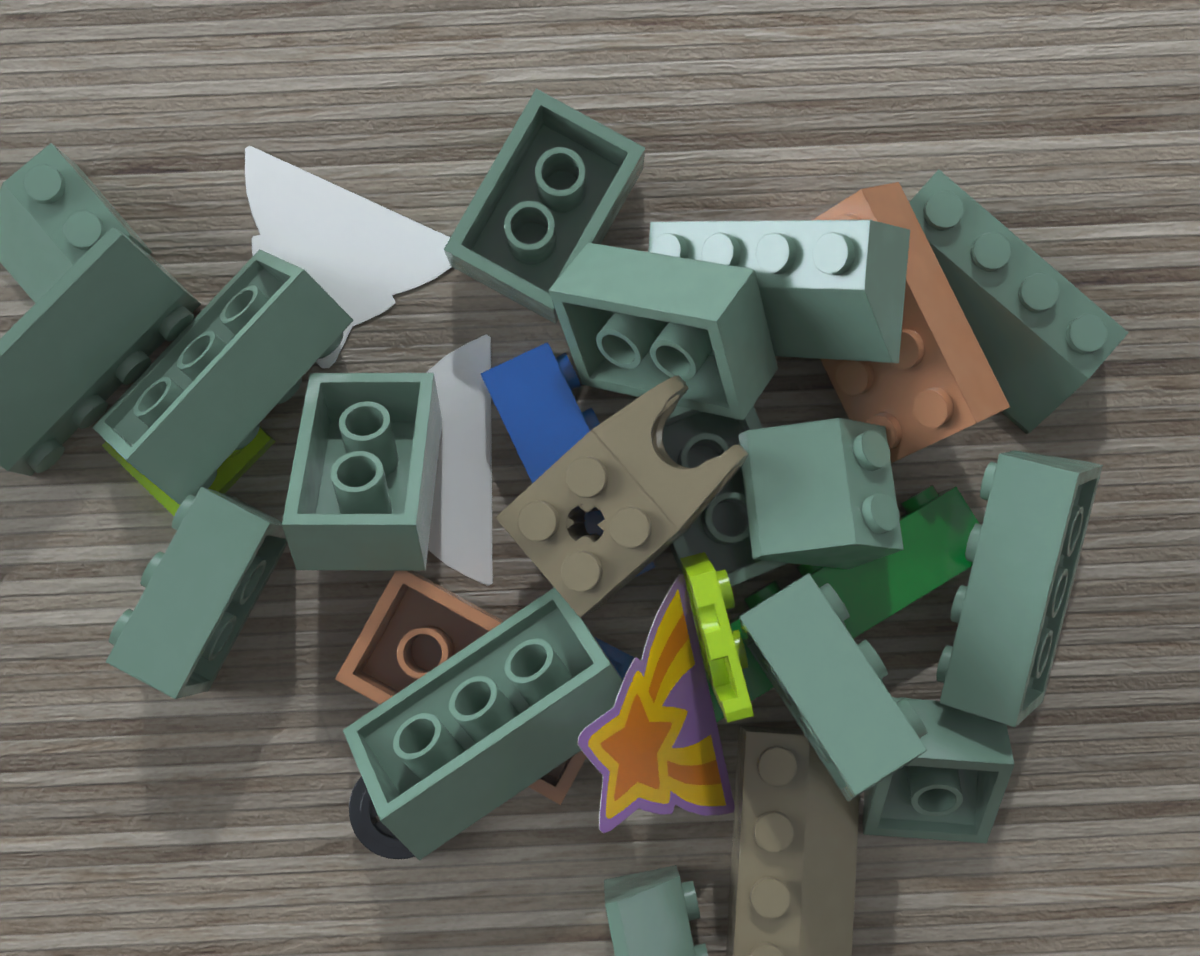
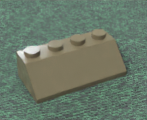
M739 725L726 956H852L860 795L849 802L846 800L801 729Z

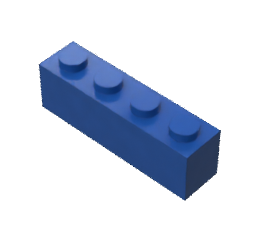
M548 342L481 373L482 379L532 483L589 431L600 424L592 407L581 412L571 391L581 386L567 354L563 353L555 357ZM601 511L586 512L584 525L590 535L597 533L601 536L604 532L598 526L604 520ZM653 561L635 577L655 568Z

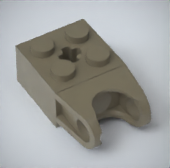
M679 375L673 376L653 387L589 431L495 517L580 618L603 606L690 529L693 522L729 482L748 457L747 451L739 444H735L720 456L707 460L694 468L683 467L670 458L663 444V429L667 419L674 412L678 401L689 389L686 382ZM600 510L604 520L598 526L604 532L601 536L597 533L590 535L584 525L585 513Z

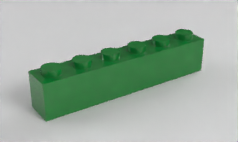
M930 485L901 503L906 512L899 519L904 548L902 551L851 569L803 564L796 567L802 577L809 573L819 588L829 583L836 591L850 617L844 620V623L853 639L973 565V562L966 560L965 553L970 533L974 525L979 524L957 487L938 493L935 487ZM776 580L744 598L749 609L729 621L732 631L739 630L741 635L739 616L782 590ZM742 639L748 661V668L742 669L750 701H753L774 687ZM707 679L717 723L725 718Z

